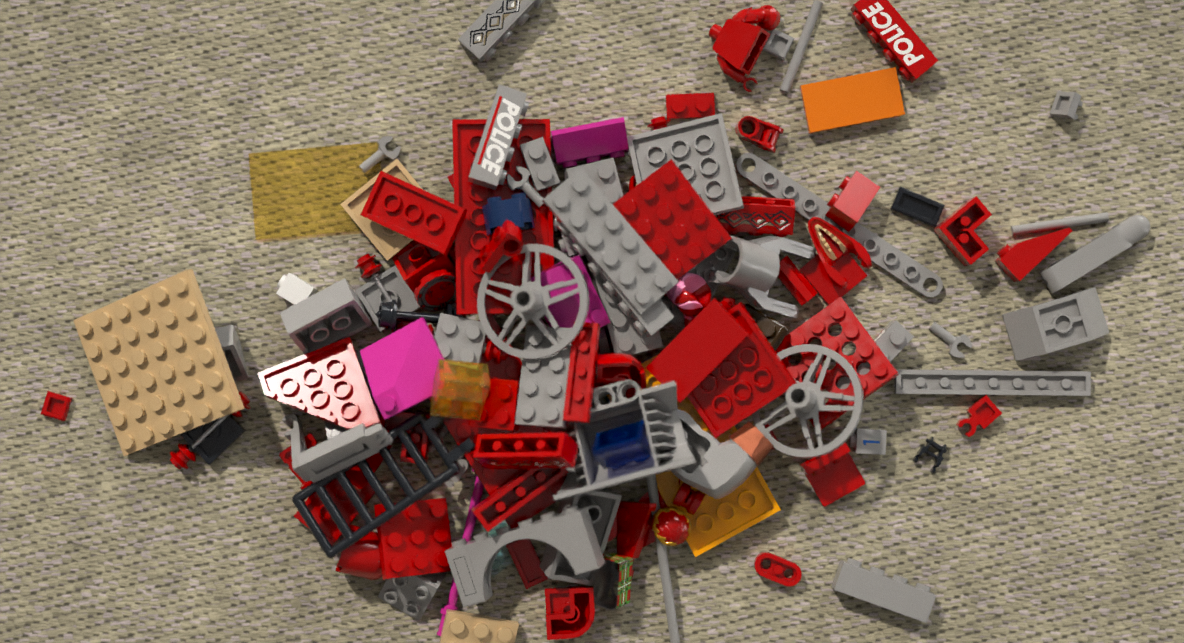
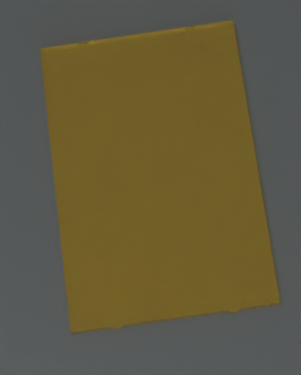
M377 142L249 153V174L251 177L256 240L362 231L340 204L380 173L381 161L366 173H363L359 168L361 163L378 151Z

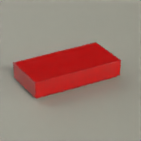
M530 539L515 540L506 544L526 589L548 580V577L540 568L541 561Z

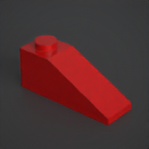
M1065 228L1012 244L1011 246L1006 244L997 252L999 257L994 262L1014 282H1019L1061 243L1072 230Z

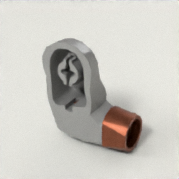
M678 409L685 440L695 458L696 464L670 471L688 485L714 499H720L732 493L745 482L774 446L750 422H747L729 437L730 440L720 443L711 434L702 430L687 412Z

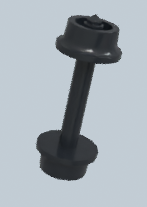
M392 299L391 302H381L379 311L375 314L378 317V326L389 329V332H394L396 321L414 322L424 317L426 323L438 324L440 314L397 311L396 299ZM448 303L446 304L444 314L462 317V315H456V307H452Z

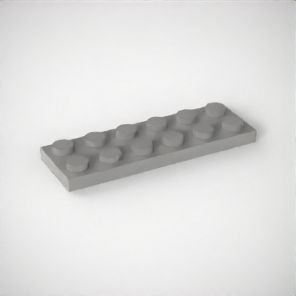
M579 168L542 200L639 315L678 283L677 279L582 168Z

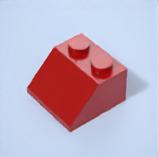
M415 240L392 257L402 278L413 293L416 286L418 288L421 284L420 280L433 271L443 269L447 270V272L452 273L453 271L456 273L455 265L448 255Z

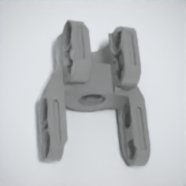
M772 235L751 241L731 236L732 239L722 247L740 253L737 268L733 274L719 270L711 271L708 281L737 289L751 306L797 319L799 309L796 305L767 296L769 289L774 285L779 275L780 251L810 259L814 258L816 248Z

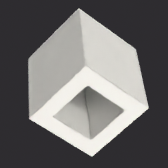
M289 273L287 276L283 275L277 284L279 290L276 294L295 305L315 294L317 288L296 275Z

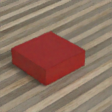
M47 391L41 415L66 421L72 398Z

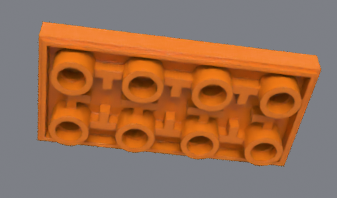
M896 67L800 86L809 134L905 115Z

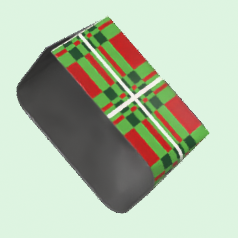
M610 553L603 556L605 563L600 568L595 569L594 603L599 607L614 610L630 603L633 558ZM615 562L619 564L625 562L620 565L618 572L615 568ZM616 581H618L617 595L613 590V585ZM610 588L613 597H608Z

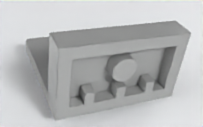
M447 572L387 579L378 597L416 620H420Z

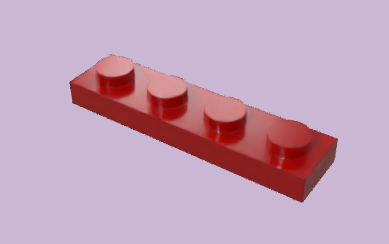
M585 322L580 333L571 344L563 421L590 423L601 326L599 323Z

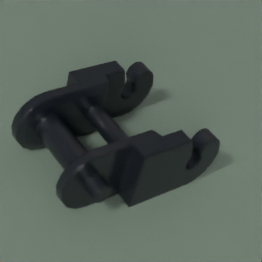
M931 436L930 439H926V446L922 445L913 462L916 463L918 457L923 452L927 453L936 460L930 470L934 474L936 467H939L944 459L942 454L947 452V445L941 446L933 441L934 437ZM930 445L939 450L937 455L928 450Z

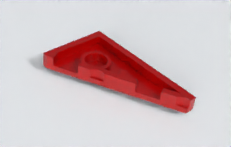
M620 501L617 510V554L631 557L633 562L635 558H639L645 542V535L650 527L647 521L650 512L655 511L656 503ZM622 562V563H620V564L618 563V572H619V567H620V565L623 564V563H625V562Z

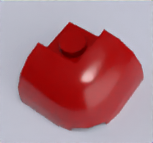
M623 353L597 354L594 379L595 389L625 380H632L642 389H646L644 368L635 357ZM628 389L626 398H633L636 394V389Z
M577 585L545 588L547 640L572 639L581 636L589 630L594 622L595 615L594 589L592 586Z

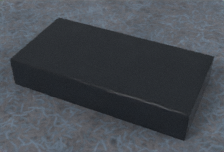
M900 186L890 209L935 228L945 205Z

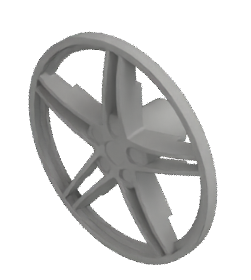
M541 244L523 245L521 252L525 253L522 285L518 287L490 280L495 271L511 258L503 254L490 273L485 272L481 280L477 296V309L485 333L498 348L516 357L540 359L562 351L578 336L587 317L589 294L581 270L570 257L553 247ZM532 252H535V282H530ZM539 252L550 254L561 260L570 269L575 279L541 286ZM488 284L512 290L511 298L488 290ZM578 284L577 289L551 298L550 292ZM579 293L580 307L577 319L569 333L564 336L548 310V305ZM486 294L514 307V310L503 325L504 328L499 336L491 328L486 315ZM545 315L561 338L560 342L556 340L541 320ZM518 317H521L523 320L513 331L507 342H503ZM530 319L534 321L543 335L547 336L553 346L539 351H523L509 345Z
M804 344L793 346L777 353L781 360L801 352L818 353L814 363H811L803 382L800 383L795 379L797 384H793L783 393L786 396V401L772 410L764 419L761 420L759 410L754 412L752 417L757 429L773 444L775 449L794 457L813 458L834 451L853 434L863 410V390L856 371L844 357L827 347ZM824 355H826L827 358L824 363V366L821 369L817 383H813L812 380L821 364ZM831 358L837 361L847 372L853 385L854 396L822 392L820 390ZM825 399L852 401L854 406L825 405ZM786 410L790 411L791 414L765 428L764 425L777 418ZM853 411L844 431L832 442L823 446L818 412ZM795 417H799L809 450L787 447L773 438L769 431ZM810 419L814 421L819 448L814 446L808 423Z

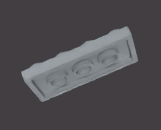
M526 326L524 351H539L553 346L538 327ZM547 327L556 340L560 342L561 338L553 327ZM560 328L564 336L572 329ZM571 344L549 357L522 359L515 419L516 425L566 429V422L563 421Z

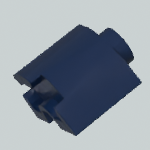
M526 193L511 195L512 199L502 200L501 197L487 199V204L482 207L487 236L493 235L495 229L498 226L501 227L506 219L515 223L521 231L535 229L531 200L526 198Z

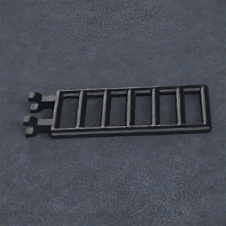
M445 406L429 419L424 412H418L388 432L393 440L399 437L427 481L425 485L415 491L387 446L380 449L381 457L407 496L395 505L366 459L310 484L292 497L294 505L328 558L335 557L460 472L456 461L474 451L475 443L472 439L468 438L449 452L435 430L436 427L456 416L451 407ZM417 424L421 425L448 468L436 477L407 433L408 430ZM356 465H358L386 511L374 519L345 474ZM335 479L339 481L365 525L352 532L325 489V486ZM314 493H317L344 536V539L331 546L304 502L305 499Z

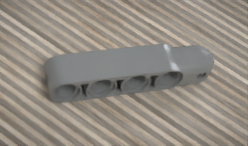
M1142 215L1128 217L1113 226L1112 230L1095 237L1089 244L1082 245L1072 251L1071 255L1065 258L1062 257L1051 264V267L1041 270L1039 274L1047 283L1051 293H1054L1146 237L1150 231V222Z

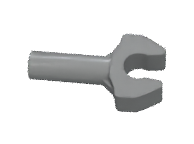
M392 136L382 137L378 140V151L359 165L363 173H366L383 158L393 161L399 155L400 146L396 147L393 151H387L385 145L393 139Z
M517 166L515 170L521 175L522 180L517 182L508 174L506 177L508 187L512 191L516 189L523 190L540 208L544 204L542 201L543 197L529 184L531 173L526 168Z
M933 322L929 330L948 343L950 349L948 353L953 357H965L957 349L959 343L972 348V343L965 334L954 337L936 322Z

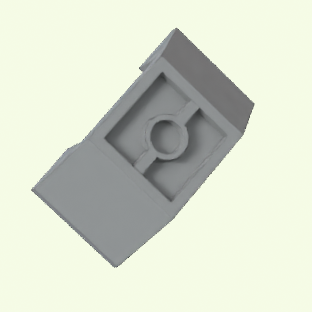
M1096 287L1002 314L1016 361L1048 354L1109 334Z

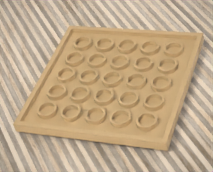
M193 269L180 272L73 320L123 456L135 453L244 409Z

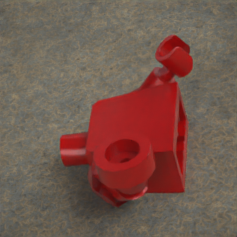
M764 5L757 9L750 7L741 10L732 19H727L723 27L714 24L709 31V37L716 40L712 49L718 53L716 59L722 72L737 83H743L744 89L748 92H752V90L746 87L747 81L752 80L756 84L758 83L754 77H746L745 74L749 75L769 39L771 34L767 31L775 29L780 23V13L770 5Z

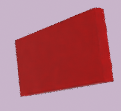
M714 298L646 369L661 384L675 381L677 384V400L681 403L750 333Z

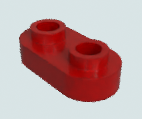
M762 552L754 560V568L762 577L789 587L798 584L801 580L802 572L800 567L790 560L770 552ZM764 560L770 561L769 568L762 567ZM786 569L793 571V575L789 578L784 576Z

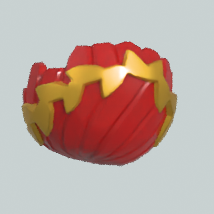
M674 506L660 508L653 515L651 522L655 537L666 546L682 544L691 532L692 524L690 518L684 511Z

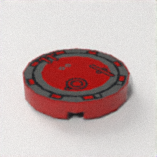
M443 269L433 271L420 280L421 284L418 288L416 286L414 290V298L421 309L426 311L445 309L447 303L452 305L456 301V273L453 271L452 273L447 272V270Z

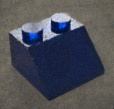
M644 420L596 434L592 453L603 469L610 467L618 469L623 467L625 463L632 461L636 463L643 462L652 456Z

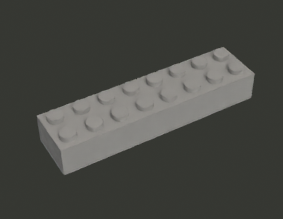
M614 158L568 168L564 172L566 180L579 168H582L612 204L623 196ZM589 269L593 286L610 320V323L604 326L610 352L633 355L663 347L659 330L648 337L645 334L641 335L634 327L633 323L635 321L631 315L626 316L619 308L618 304L620 301L615 295L610 296L604 289L603 284L605 282L599 275L596 277Z

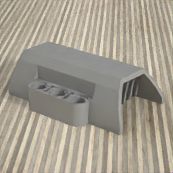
M625 380L593 389L590 423L566 422V429L544 427L552 433L565 432L579 445L575 467L566 468L568 473L559 492L553 495L555 501L696 464L695 458L685 440L677 408V384L675 381L642 389L634 381ZM630 388H635V396L631 399H627V390ZM611 394L612 401L610 404L603 405V397Z

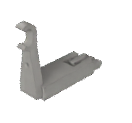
M289 414L282 419L288 426L294 424L293 429L287 431L284 436L291 441L293 470L305 482L312 480L315 483L380 452V449L393 442V438L381 424H375L366 429V426L362 423L307 449L301 420L295 414Z

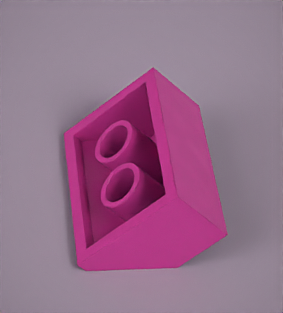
M624 117L551 131L557 165H563V168L575 167L578 161L586 160L587 164L601 161L600 157L609 155L610 158L614 159L625 157L624 153L629 151Z
M580 255L571 257L581 270L588 288L589 307L585 322L599 323L601 328L610 323V320ZM562 261L540 272L541 286L575 279L570 269ZM535 275L531 277L530 282H535ZM578 284L550 292L551 298L577 289ZM576 293L548 305V310L559 328L573 327L579 312L580 294ZM545 315L544 317L549 327H553Z

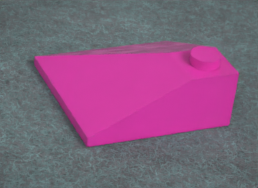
M424 317L360 350L373 398L384 420L396 416L457 384Z

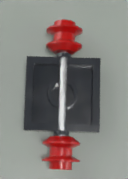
M240 391L239 395L244 408L250 410V399ZM242 410L180 434L189 445L178 444L179 451L177 453L170 452L171 463L178 469L184 468L187 470L188 461L196 462L194 452H197L209 465L212 464L246 431L233 417V415L242 417Z

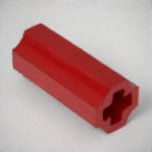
M788 256L780 260L778 279L799 305L803 306L817 294V291Z

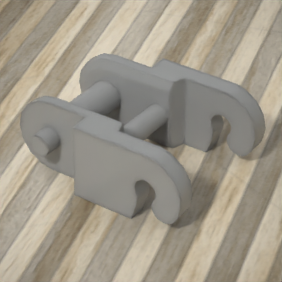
M461 458L456 462L460 472L445 482L447 487H452L454 482L457 483L468 469L469 462L466 458Z

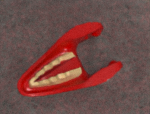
M812 217L808 221V230L828 275L840 286L846 288L848 286L847 279L842 277L833 266L845 254L854 253L861 261L863 267L867 269L872 267L869 253L858 241L819 217Z

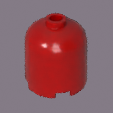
M349 524L352 532L360 528L359 526ZM372 531L342 551L335 571L369 580H377L383 577L377 532Z

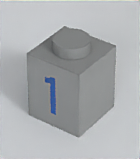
M856 428L849 438V447L853 448L854 453L885 455L887 430Z

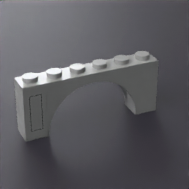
M577 504L564 508V513L555 515L554 511L541 515V520L533 522L532 518L518 522L519 526L515 528H510V525L497 528L495 534L488 535V532H483L473 536L474 540L466 542L465 538L452 542V547L447 549L445 554L463 607L484 602L493 596L491 570L494 560L506 544L515 540L535 539L552 545L567 558L576 575L600 568L605 561L587 506L578 508Z

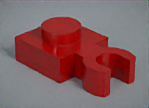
M983 395L966 410L970 417L960 419L956 426L960 428L967 423L970 428L964 435L971 437L976 432V426L979 425L981 429H985L1002 412L987 395Z

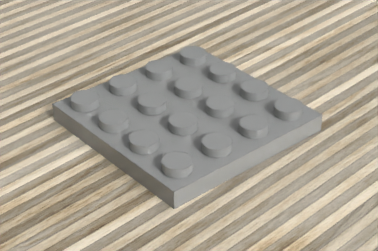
M722 113L627 137L637 185L672 159L714 215L744 208Z

